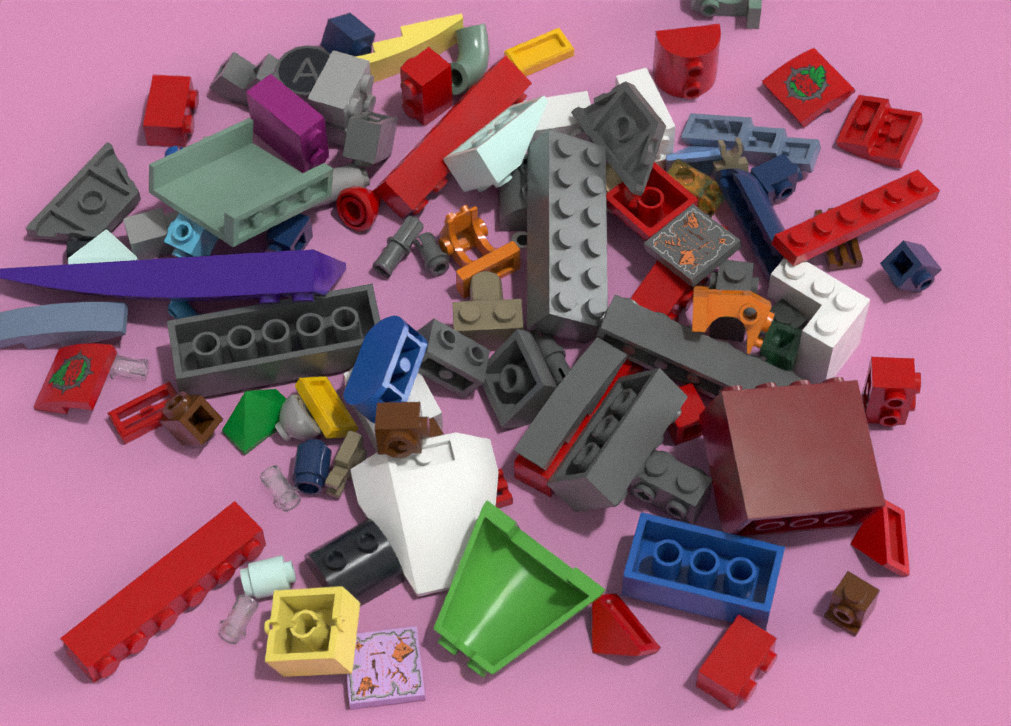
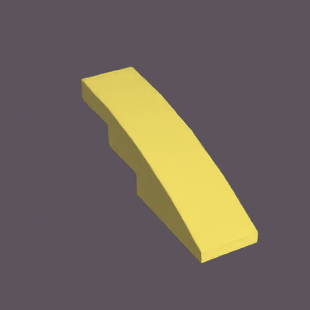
M462 13L401 26V37L372 43L373 53L357 57L369 60L370 74L374 76V82L400 73V67L403 66L406 60L417 56L427 47H430L440 55L457 43L455 30L464 28Z

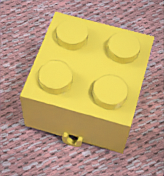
M343 586L275 590L271 618L266 620L264 624L265 633L268 635L265 662L283 677L352 674L360 602Z

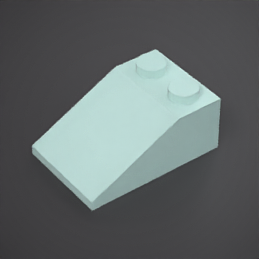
M545 96L508 107L443 159L464 192L474 189L481 192L493 184L497 188L512 179L511 172L521 165L548 102Z

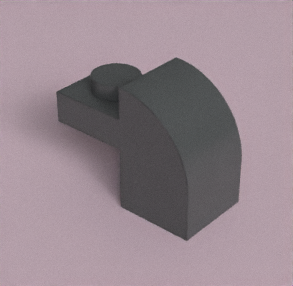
M233 52L221 64L209 88L230 102L248 107L246 92L269 74L276 78L277 74L274 70L279 60L268 53L255 66L236 52Z

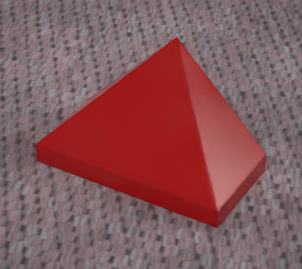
M885 500L886 506L862 523L850 544L881 566L902 577L910 575L905 511Z
M617 593L604 594L592 602V653L642 656L657 653L661 649Z

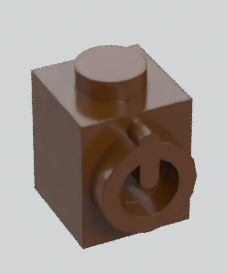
M183 391L165 403L163 409L164 416L159 422L181 445H203L211 438L214 430L223 421V418L202 395H189Z
M421 402L377 403L375 436L378 454H386L393 458H405L411 454L422 453L423 438H429L430 424L428 416L422 417Z

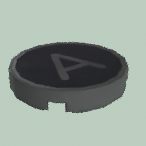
M306 45L295 47L284 53L279 59L275 69L276 78L302 100L308 102L307 98L331 54L318 46Z

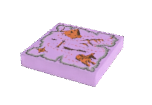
M417 626L357 633L352 674H347L350 709L425 700Z

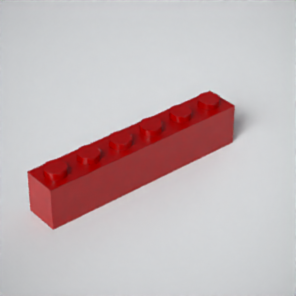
M506 55L481 76L373 191L400 218H403L410 212L414 215L418 214L429 202L425 197L431 191L436 194L449 181L446 175L450 170L443 159L508 107L522 103L527 98L524 92L532 82Z
M234 501L63 635L60 639L66 653L93 683L97 682L100 678L110 676L116 671L120 662L130 654L140 652L148 644L150 638L160 630L170 628L177 621L178 616L189 607L199 605L210 590L218 584H224L229 581L235 571L245 562L255 560L266 546L263 529Z

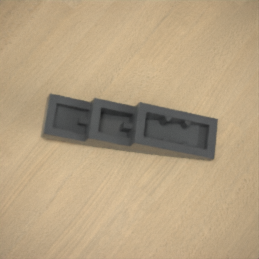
M597 337L552 393L514 451L547 471L564 442H570L587 414L591 416L628 355Z

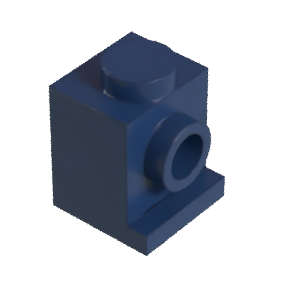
M785 153L750 170V173L761 183L771 204L778 199L784 200L791 196L796 190L797 183L803 179L798 165L792 163Z
M299 213L268 229L266 234L268 247L265 252L304 250L313 237L310 217Z

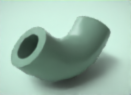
M485 24L455 30L458 56L456 62L449 63L451 64L452 94L467 92L487 71L490 51Z

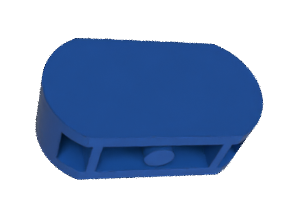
M389 316L375 324L365 335L343 393L346 403L375 424L377 403L407 402L428 346L425 337L399 316Z

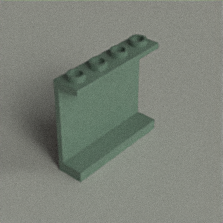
M250 118L149 164V193L232 247L332 196L333 168L323 163L305 173H301L253 143V120Z

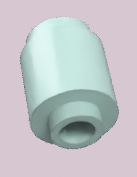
M283 555L248 563L247 568L240 569L241 581L247 598L255 596L256 599L274 595L275 590H291L290 583L296 582L292 561L285 562Z

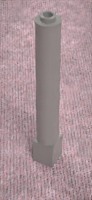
M352 163L333 168L332 196L309 209L336 202L339 192L345 188L352 186L365 188L370 186L366 168H359V166ZM159 208L123 218L132 252L139 260L154 259L173 253L174 248L166 244L164 240L167 236L169 225L179 214L178 211L164 214L163 209Z

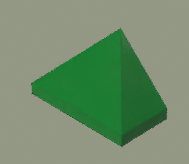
M276 388L245 391L223 427V434L244 455H247L277 431L275 424L279 422L280 410L286 398Z

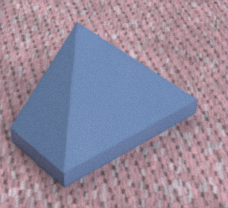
M689 146L666 155L665 171L674 179L713 176V161H720L723 158L718 148Z

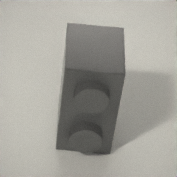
M365 111L350 117L343 157L351 158L352 164L362 167H371L372 164L380 163L381 160L390 157L398 118L371 111Z

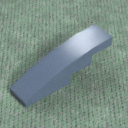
M690 113L681 136L682 142L700 147L718 148V140H723L726 149L731 150L735 147V138L739 137L743 143L741 157H746L748 163L760 165L785 153L792 163L798 165L801 172L808 173L813 172L821 150L819 139L787 137L785 128L754 126L751 117Z
M76 302L24 307L0 312V348L20 343L24 344L29 350L55 343H60L65 347L75 344L94 343L126 335L128 305L125 302Z

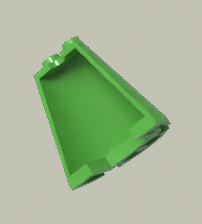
M487 500L482 506L433 629L441 635L437 641L441 646L454 656L460 650L470 658L466 665L484 678L487 673L495 674L597 600L605 592V589L577 567L572 569L522 531L516 521Z

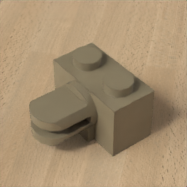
M479 272L472 277L470 282V301L452 302L454 330L490 351H496L517 329L523 330L522 300H503L502 282L499 276L493 272Z

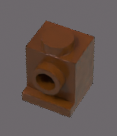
M847 571L832 593L829 608L824 614V618L856 637L873 612L880 590Z

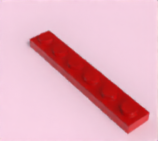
M916 170L775 234L771 244L794 267L936 200L940 190L919 170Z

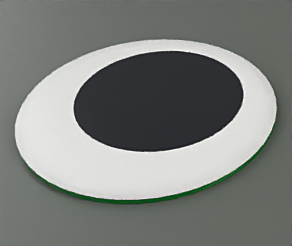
M520 231L512 236V241L519 248L527 247V232Z

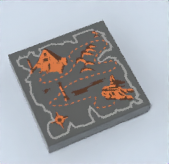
M693 204L644 242L646 252L691 287H694L741 248L740 239Z

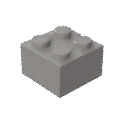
M334 50L307 100L308 104L325 119L327 143L344 148L349 118L365 111L372 112L376 102V97L372 95L374 76L370 74L369 60Z

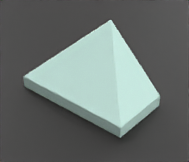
M106 229L70 256L68 264L139 259Z

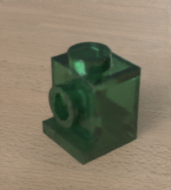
M772 321L761 345L760 357L766 358V363L782 370L793 372L802 330Z

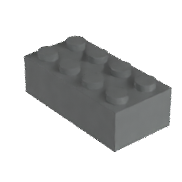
M660 368L619 377L546 484L575 512L619 505L627 496L626 489L632 480L638 477L645 469L646 464L644 462L650 453L663 442V434L668 426L680 416L682 412L680 408L688 396Z

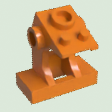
M464 205L460 208V212L455 214L451 212L445 216V225L439 233L438 243L441 250L448 256L451 255L460 267V269L456 270V289L463 299L470 296V282L477 273L484 271L493 272L502 279L521 269V253L514 241L500 248H494L485 238L489 234L484 221L478 218V208L476 206L469 209L467 205ZM476 247L483 257L471 260L465 252Z
M694 286L692 332H706L710 324L719 317L729 316L737 318L747 330V354L751 353L754 346L760 349L763 343V337L759 336L760 331L767 333L775 314L770 312L771 302L752 291L708 289L705 286ZM746 308H754L755 312L747 314L744 310Z

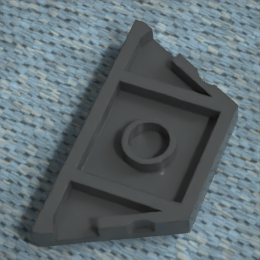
M625 81L614 87L609 93H602L593 98L594 103L586 108L576 107L572 110L571 114L593 143L606 147V160L631 193L641 196L644 193L660 147L666 124L633 84Z
M107 142L25 227L28 236L60 241L74 240V237H78L79 240L91 241L106 229L111 232L141 200V197L133 180H130L123 163H120L113 146Z

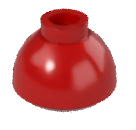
M352 186L339 192L336 199L337 211L341 220L350 229L359 232L365 231L374 224L378 217L381 200L373 190H368L361 186Z

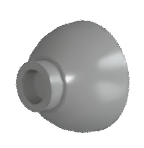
M291 394L283 403L279 422L275 424L278 433L286 441L292 438L307 440L320 435L322 431L302 398Z

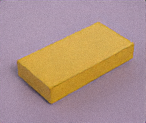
M556 28L505 50L504 56L506 55L525 76H529L573 57L574 47L561 29Z
M326 376L302 377L298 379L294 387L326 439L346 437L349 430L357 432L359 428Z

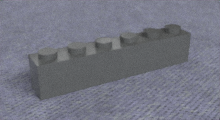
M614 295L594 338V341L598 337L627 354V360L650 370L660 368L670 379L683 385L693 383L696 391L714 399L723 388L740 385L743 389H755L756 386L764 383L773 382L779 387L789 386L792 382L804 380L792 371L782 370L766 363L759 356L746 354L735 349L728 342L715 340L701 332H692V327L684 326L671 320L663 313L653 312L638 305L630 298H622L618 295Z

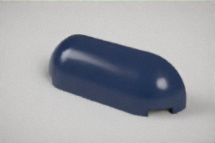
M737 168L719 170L713 174V177L769 282L771 273L784 259L771 243L775 234L784 231L785 228L764 188L755 176Z

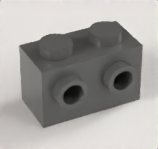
M734 260L724 261L719 266L718 272H711L709 289L745 290L757 294L759 277H752L754 263ZM746 308L744 312L751 314L755 312V309ZM729 316L719 317L711 323L709 337L743 342L745 326L737 318Z
M435 318L417 331L425 337L428 343L418 373L463 398L484 384L490 353L489 349Z
M655 449L644 462L646 466L643 472L632 480L630 494L685 523L694 525L710 500L712 479L700 468L689 467L677 461L672 454Z

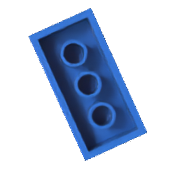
M641 512L623 574L621 596L733 623L737 616L741 615L766 631L785 547Z

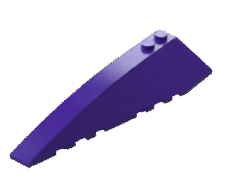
M310 249L0 268V278L64 292L131 300L200 302L259 299L260 304H280V298L292 297L293 302L304 303L313 302L314 296L326 295L346 271V263Z

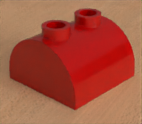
M720 24L655 32L653 77L661 90L674 97L695 99L712 88L717 76L721 41Z
M655 162L644 193L641 196L631 193L623 181L606 193V208L645 242L692 204L696 207L698 206V199Z

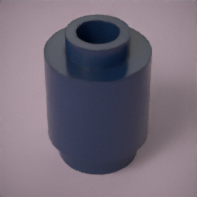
M309 439L299 444L296 448L292 481L294 482L295 490L307 495L320 494L323 487L326 486L325 481L329 475L332 451L323 441Z

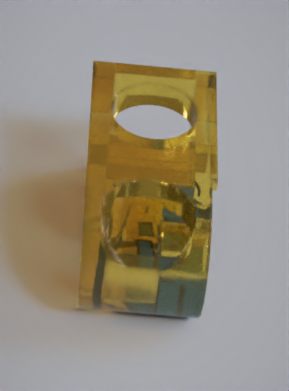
M679 159L675 161L667 172L698 199L697 208L711 218L725 200L716 181Z

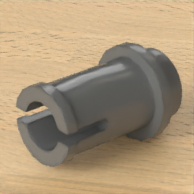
M431 232L419 235L418 238L421 243L415 239L414 245L425 261V270L434 276L445 273L449 269V256L441 251Z

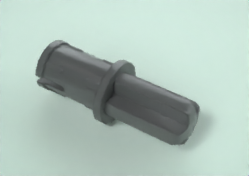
M407 217L396 234L386 240L388 245L372 265L377 273L387 278L390 277L401 259L410 254L411 245L424 229V224L417 217Z

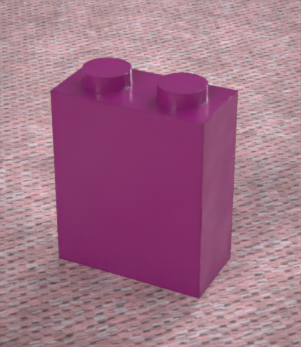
M272 74L266 76L246 92L250 118L253 120L254 134L301 173H305L326 162L329 158L325 119L319 112Z

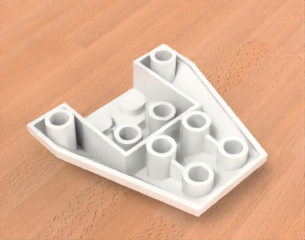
M456 432L423 439L422 453L411 454L405 458H393L386 454H378L377 452L350 469L359 507L367 519L373 520L386 536L401 564L404 577L417 597L450 589L482 506L487 500L496 506L499 471L490 439Z

